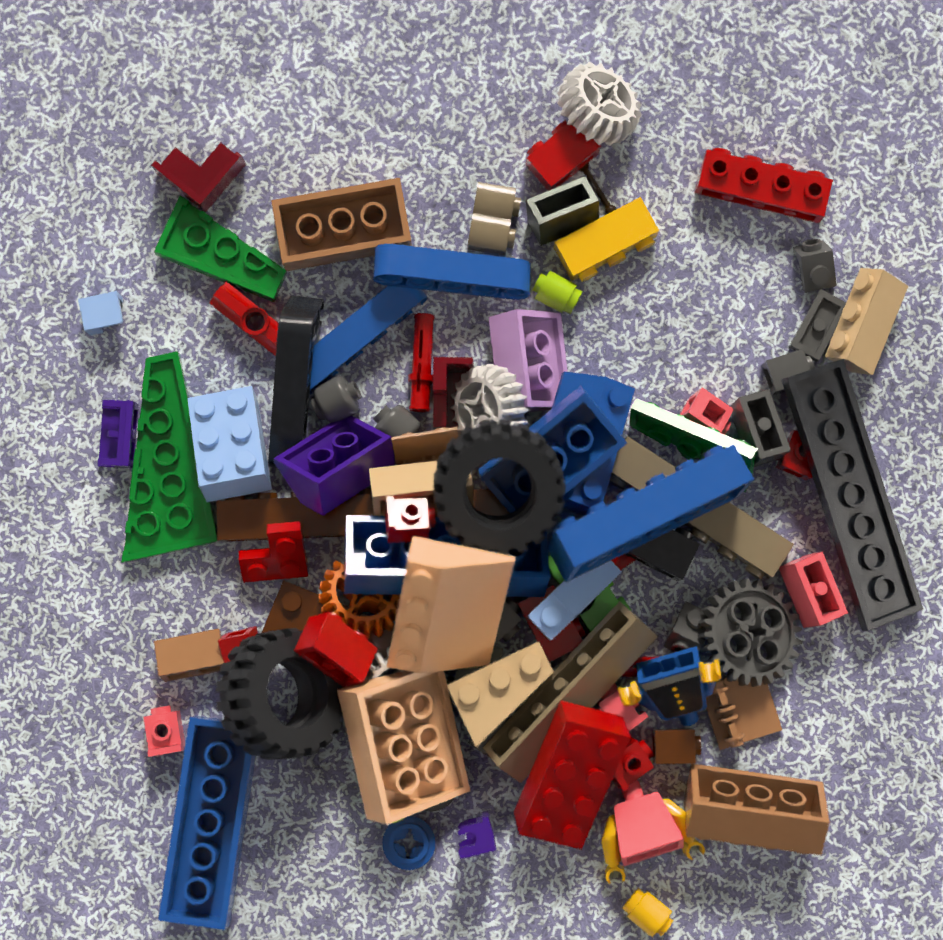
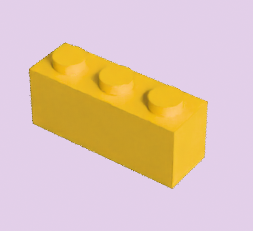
M639 197L555 241L554 250L571 281L579 278L581 282H584L598 274L597 268L608 263L609 267L615 266L627 258L625 253L635 248L638 252H641L651 247L655 243L653 239L657 237L659 229L642 198Z

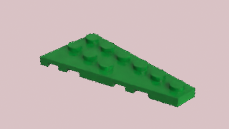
M178 351L148 357L145 360L141 394L142 405L140 418L138 419V438L134 452L129 494L130 505L128 521H126L125 527L126 538L121 563L219 542L211 502H206L199 488L187 399L189 395Z

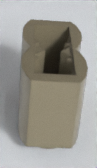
M478 182L468 239V250L505 255L507 248H513L516 229L510 228L512 216L518 217L521 198L515 197L516 188Z

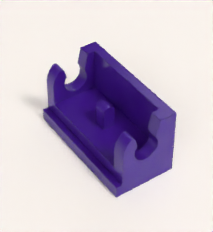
M102 400L103 410L97 466L133 469L139 404L129 400Z
M488 811L482 812V816L464 820L458 825L459 830L457 834H466L467 838L458 843L460 859L496 851V842Z

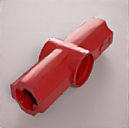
M226 281L214 293L209 304L276 357L278 322L269 316L264 309L258 307ZM252 316H262L265 323L260 330L252 331L248 329V321Z

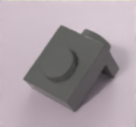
M809 239L803 241L802 245L793 247L794 255L798 258L801 285L805 293L837 286L833 250L825 241Z
M685 601L673 629L664 643L665 648L674 653L697 646L698 652L700 651L705 639L698 638V635L706 632V628L699 625L698 621L708 619V616L701 611V608Z

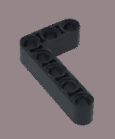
M291 295L280 314L277 331L268 457L269 467L277 468L274 464V458L306 439L313 346L322 324L320 312L324 309V299Z

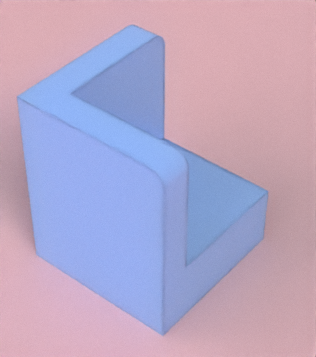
M117 291L78 299L84 331L90 336L103 333L102 328L123 323L120 303H123V298Z

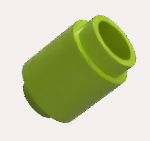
M549 271L547 276L541 273L532 289L537 293L536 300L560 313L565 311L569 314L572 313L583 292L576 288L577 285L552 271Z

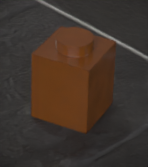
M692 728L652 729L653 763H696V756L701 755L700 735L695 736V729Z

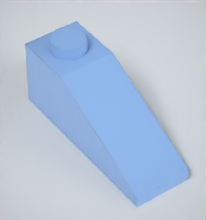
M609 561L567 583L563 581L527 615V618L551 641L622 571L612 561Z

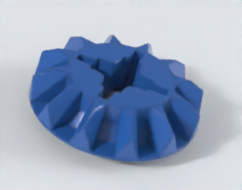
M407 816L400 822L390 824L385 830L382 840L383 851L388 861L403 870H414L424 866L431 859L436 845L434 832L425 820L414 816ZM409 829H412L413 839L424 843V845L413 846L410 856L406 857L405 846L400 845V843H394V840L405 839Z

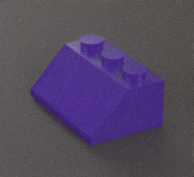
M353 416L328 424L274 458V464L300 503L322 516L370 485L369 468L395 466L391 436Z

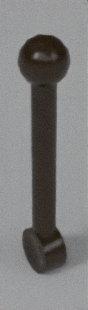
M588 162L579 171L585 174L604 205L605 214L607 215L617 208L607 200L589 171Z

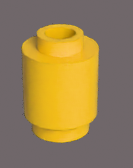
M639 887L622 907L628 913L626 917L650 937H653L656 933L662 936L673 922L669 917L672 910L648 890L643 892Z

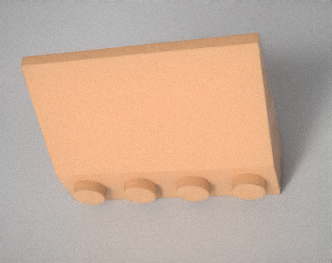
M413 536L387 667L421 674L489 665L515 557Z
M402 671L368 679L363 683L337 690L366 819L387 825L470 792L444 671L421 674Z

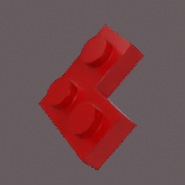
M300 521L267 524V537L270 548L239 550L238 560L243 583L308 577V562Z

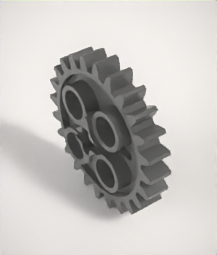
M749 578L741 580L740 583L737 581L728 583V588L726 586L718 588V596L713 595L708 598L712 606L704 607L701 610L708 616V619L698 621L699 625L706 628V632L699 634L698 638L706 639L708 642L707 645L701 648V651H711L712 653L707 663L715 662L714 660L718 659L721 673L728 671L727 681H736L738 678L739 686L748 685L750 682L752 687L761 686L762 682L764 685L774 682V678L784 677L783 669L793 668L788 658L799 657V653L793 649V646L800 645L803 642L795 638V633L802 631V627L794 626L793 621L800 616L799 614H790L788 611L793 606V602L783 604L782 599L785 593L782 591L773 594L774 585L769 584L763 588L762 580L760 579L753 581L751 584ZM735 606L738 607L741 612L740 620H738L734 614ZM765 613L771 618L770 627L764 621ZM731 638H732V639L736 642V644H737L736 653L731 650V647H730V639H731ZM761 645H763V647L767 651L766 659H764L761 656Z

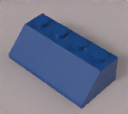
M562 372L552 408L581 385L622 435L635 388L604 376ZM617 452L563 495L565 509L587 516L586 511L604 501Z
M581 385L529 427L531 432H538L545 438L548 446H551L563 472L566 493L627 444L619 431ZM492 459L478 469L480 479L509 513L516 511L527 501L531 492V480L525 468L518 462L509 459Z

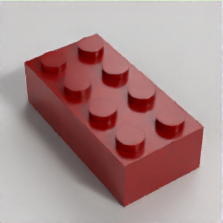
M560 700L514 810L519 835L582 850L631 738L623 716Z

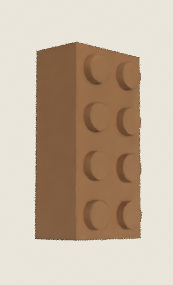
M400 178L271 200L281 260L286 272L375 256V247L381 244L412 246Z
M699 764L690 765L684 796L686 837L729 842L734 845L758 846L769 850L779 849L800 854L822 855L830 824L823 782Z

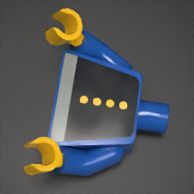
M695 646L636 663L639 685H637L636 681H632L627 688H617L622 705L632 706L639 703L650 711H656L662 720L667 721L678 717L683 726L694 725L699 720L697 712L707 708L706 697L713 694L717 681L721 679L719 660L716 659L713 663L703 664V662H700L698 648Z

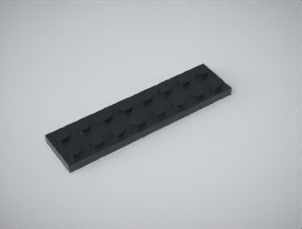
M844 359L781 379L861 630L869 631L923 610Z

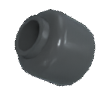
M336 376L315 387L311 403L320 420L326 419L328 422L333 423L344 420L358 412V400L362 398V395L354 381L348 382L344 377Z
M386 405L373 418L377 423L374 428L391 437L401 436L405 433H419L418 430L421 426L420 422L402 405H396L392 409Z

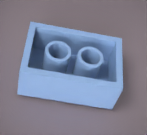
M247 386L187 398L198 483L206 502L272 490L260 408L253 387Z

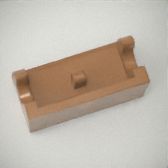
M218 628L154 641L159 677L164 682L219 672L224 663L218 645V640L222 637L221 630Z

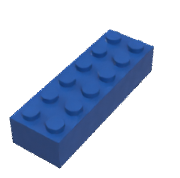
M733 444L723 449L722 445H718L704 454L705 458L694 463L693 459L687 460L675 468V473L667 477L663 473L658 474L645 483L646 487L635 491L634 488L627 489L616 496V502L607 506L604 502H601L586 511L587 516L577 521L574 517H570L556 525L557 530L552 534L547 549L565 583L739 498L754 478L736 446Z
M346 515L344 533V594L401 595L412 542L387 543L385 516ZM435 517V528H430L428 539L462 546L460 539L457 536L452 538L446 531L445 523L440 521L439 517ZM547 530L544 533L545 539L538 545L534 541L527 544V551L518 553L517 549L508 550L509 556L515 557L506 596H545L550 579Z
M192 716L189 718L158 921L226 930L231 924L256 756L244 752V745L237 746L231 740L230 736L233 733L231 730L225 731L221 723L223 719Z

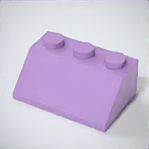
M515 309L489 317L494 365L507 368L508 373L516 374V382L523 384L521 394L528 396L524 400V406L529 409L526 413L551 410L562 372H568L561 313Z

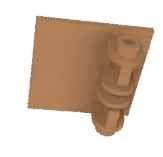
M441 427L433 431L405 433L401 436L391 437L396 464L404 465L438 461L440 454H444L446 451L447 443L452 438L457 439L459 437L457 427Z
M727 678L718 680L713 694L706 697V710L719 750L728 747H738L743 745L744 742L783 730L768 684L764 685L762 682L761 686L752 687L749 682L748 685L739 686L738 678L736 681L728 682Z

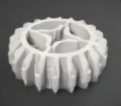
M588 62L586 65L579 64L571 73L569 72L565 76L557 92L559 95L557 104L562 107L560 114L569 119L567 125H573L577 129L576 134L581 132L586 136L587 141L593 138L598 145L603 142L608 146H611L613 143L619 144L631 135L642 116L639 110L642 104L636 100L638 93L630 89L632 83H626L622 79V75H616L612 67L606 70L601 63L596 66L591 62Z
M493 364L475 366L466 373L461 374V380L455 383L457 391L451 395L455 400V405L450 408L455 410L456 417L452 421L458 423L459 434H461L463 429L469 426L471 429L480 426L479 422L489 420L490 424L499 423V419L509 420L510 424L516 426L519 423L528 424V421L524 418V413L529 411L524 406V400L528 396L521 394L523 384L517 383L516 374L508 373L507 368Z

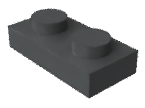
M820 289L793 337L789 348L795 351L804 349L806 356H810L813 361L818 362L836 330L846 302Z

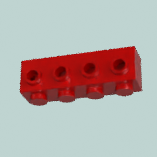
M723 148L706 150L695 194L815 223H820L825 217L833 179L825 178L824 173L813 170L806 171V173L796 171L793 166L786 163L771 165L763 163L761 158L752 155H745L742 158L731 155L729 150Z

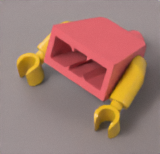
M638 780L630 784L628 790L622 791L625 802L613 806L614 814L607 818L602 836L604 859L608 865L605 870V877L609 884H611L609 875L612 871H619L622 882L625 881L624 866L681 848L685 856L693 860L689 851L694 845H698L702 854L705 853V847L700 841L693 837H686V812L672 800L662 799L658 792L644 795Z

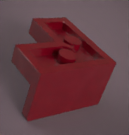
M221 142L201 166L176 147L161 164L156 160L151 164L156 174L205 213L246 165L241 154L238 152L233 153Z
M433 357L434 430L441 427H457L458 429V423L452 421L456 416L455 410L450 408L455 405V400L451 395L457 391L455 383L461 380V374L474 368L472 357Z

